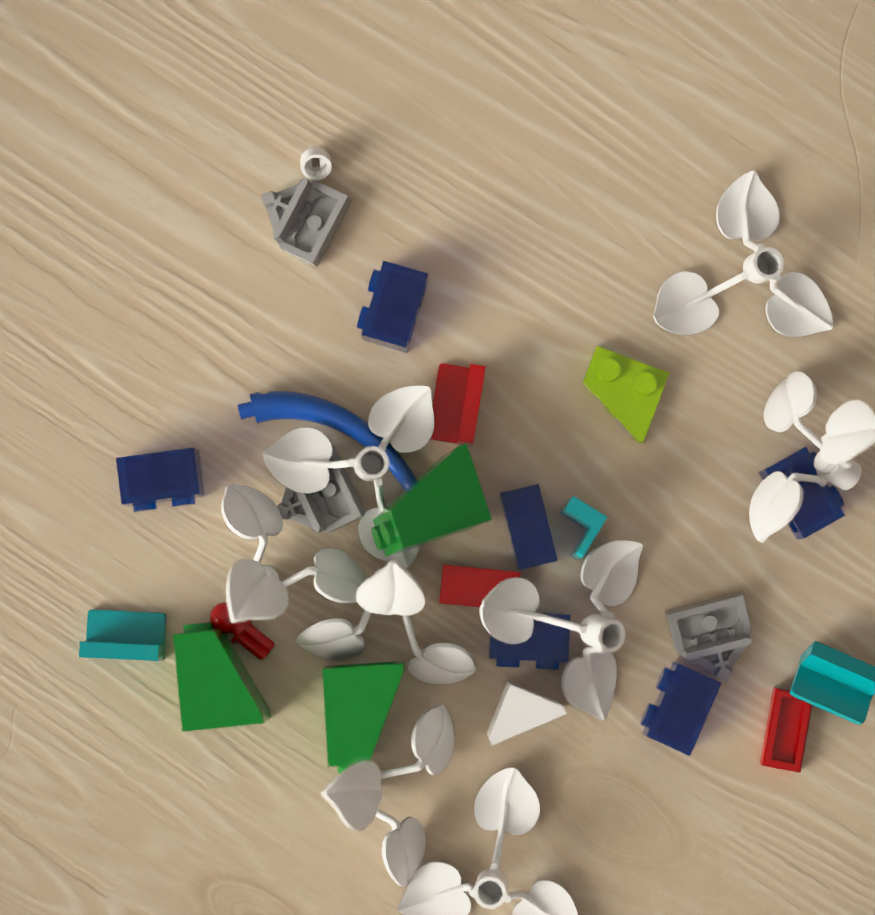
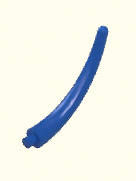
M270 391L266 394L256 392L250 393V402L238 404L241 420L255 416L257 424L280 419L310 421L333 428L351 437L365 448L370 446L378 447L383 440L382 437L375 435L370 430L368 423L356 414L331 401L309 394L291 391ZM389 443L385 450L389 458L388 469L405 491L415 482L416 478L400 454Z

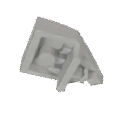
M307 178L300 180L299 184L274 193L270 191L262 194V200L267 208L274 231L273 237L279 243L280 249L317 268L352 202L350 197L317 181L310 183Z
M332 445V456L329 461H341L335 446ZM328 468V485L316 493H299L286 487L282 502L277 506L282 519H290L313 528V531L316 532L326 531L329 533L365 515L366 511L345 468Z
M739 591L665 611L675 650L682 654L686 660L696 663L727 682L733 673L731 669L741 653L753 641L749 637L752 629L744 595Z

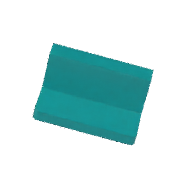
M572 496L566 502L560 514L586 529L570 555L578 560L584 557L608 517L575 496Z
M89 610L86 641H80L79 657L146 661L164 660L167 616L165 613Z
M814 641L801 655L790 689V695L852 723L861 725L866 720L872 697L875 695V666Z

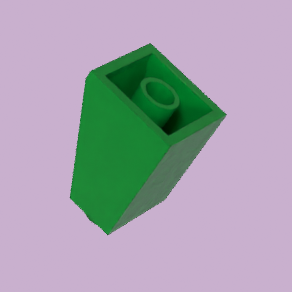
M467 444L460 445L439 458L373 519L375 527L371 529L372 537L377 549H383L385 557L470 530L492 520Z
M209 622L183 625L184 633L173 634L182 732L262 724L271 718L270 709L226 633H223L220 629L213 630L212 623Z
M405 661L329 665L322 668L328 767L337 766L338 773H342L356 762L371 760L404 674Z

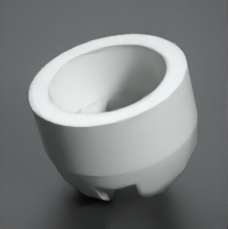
M321 146L308 147L302 153L300 165L302 174L306 178L321 180L330 174L332 165L327 150ZM312 158L319 159L320 167H312Z

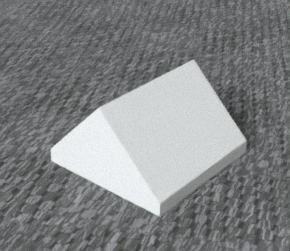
M507 681L487 734L493 746L567 713L564 706L558 701Z

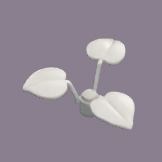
M750 171L734 181L722 195L716 210V221L722 235L728 239L743 237L744 245L755 252L745 259L742 273L708 291L705 280L696 273L683 271L670 276L662 284L658 292L653 314L655 323L664 330L679 335H694L709 329L719 317L718 305L711 297L745 279L756 284L770 280L769 288L774 295L768 299L765 310L769 324L778 333L787 337H803L829 331L834 327L830 307L818 285L810 277L798 272L787 273L781 278L780 273L783 270L784 261L780 252L774 248L765 247L762 243L757 244L751 241V239L762 241L770 237L777 229L780 218L778 205L773 195L764 186L756 171Z
M800 371L790 373L787 379L782 380L774 389L764 409V421L766 426L775 432L786 431L794 423L821 450L814 459L817 475L793 473L787 478L784 473L776 471L760 483L751 499L749 517L752 531L756 539L761 543H764L771 534L786 526L799 511L803 502V489L797 482H813L824 487L829 481L842 490H848L856 485L862 473L861 465L852 458L875 443V412L869 405L860 400H851L844 403L830 416L826 425L827 434L822 439L804 425L800 417L808 414L814 408L817 390L813 380Z
M407 386L396 389L381 397L370 411L368 425L370 430L375 435L382 437L383 440L378 447L370 446L363 449L355 459L329 461L332 456L331 442L321 431L308 427L294 429L286 433L277 442L264 450L263 459L271 474L281 484L295 492L310 494L323 490L329 482L328 468L354 467L356 474L361 479L373 481L376 502L379 508L370 509L361 517L358 526L360 543L375 558L389 563L395 559L404 568H408L412 564L420 546L385 557L383 549H377L371 529L375 527L373 519L395 500L393 499L385 505L383 498V481L381 476L386 473L389 467V458L385 452L387 445L390 443L399 452L411 453L424 447L433 434L434 413L430 387Z
M232 484L225 488L221 510L227 526L232 532L244 539L253 540L259 538V546L254 560L249 558L238 560L229 571L227 578V602L231 622L252 619L267 620L280 616L286 610L289 603L286 587L309 575L315 576L314 587L325 598L339 603L357 602V590L367 578L358 563L349 554L340 549L324 548L319 550L313 559L315 567H307L282 582L279 580L275 569L268 565H261L260 562L268 543L267 536H276L283 528L281 513L276 504L259 490L237 484Z
M614 540L603 543L594 548L585 558L580 574L581 582L585 587L593 590L590 600L601 615L592 614L586 617L581 624L535 612L539 605V593L533 583L519 577L505 579L496 585L483 599L480 607V616L485 629L494 638L507 644H519L527 641L533 632V619L580 632L582 640L587 645H590V647L583 649V657H575L567 663L561 678V689L563 696L573 707L600 720H606L616 686L617 665L611 652L617 651L625 640L624 626L619 621L613 619L614 613L608 611L604 605L616 606L624 603L630 597L637 582L639 557L643 548L641 543L629 540Z
M395 559L385 568L375 571L373 577L366 580L358 588L357 602L365 610L357 626L353 627L345 619H328L310 626L296 638V643L301 648L314 655L331 660H345L355 657L364 649L365 640L359 634L364 632L371 613L382 615L398 614L402 615L412 652L416 656L408 662V670L415 678L430 684H451L471 676L477 670L472 655L458 645L438 643L428 646L424 651L418 646L410 615L422 610L425 605V594L416 579Z
M440 703L426 710L419 717L413 728L412 750L415 757L419 759L415 764L380 772L379 767L374 762L362 760L345 769L322 792V795L335 808L342 822L352 830L359 831L367 828L375 816L391 825L393 830L385 835L382 842L383 861L391 878L397 885L407 887V884H409L422 863L426 849V836L423 826L416 818L406 817L399 823L398 819L378 809L383 793L381 779L420 771L424 767H426L429 774L438 775L447 767L454 751L455 732L449 712Z
M508 767L493 774L480 788L475 800L474 814L478 825L485 830H498L491 868L483 870L479 874L475 886L470 883L462 884L461 874L455 866L443 861L428 862L415 872L398 906V911L402 915H468L471 909V900L465 891H469L470 896L475 897L477 903L487 909L497 908L504 901L510 903L511 900L522 899L515 905L512 915H578L576 905L569 892L562 885L552 880L541 879L536 881L531 886L528 894L524 891L508 892V878L499 869L505 832L512 835L527 833L535 826L540 814V802L537 793L517 768Z

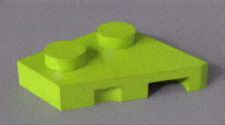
M596 346L582 384L632 434L633 439L642 444L669 373Z

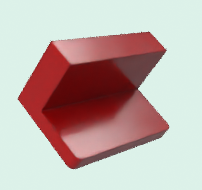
M444 363L439 365L432 405L434 430L430 440L459 445L467 444V446L473 447L486 366L470 364L469 368Z

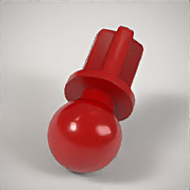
M228 602L219 603L211 610L210 622L215 630L220 629L223 633L231 632L234 634L231 640L233 645L238 642L260 660L265 659L273 650L274 642L252 625L253 619L247 620L245 623L243 621L231 622Z

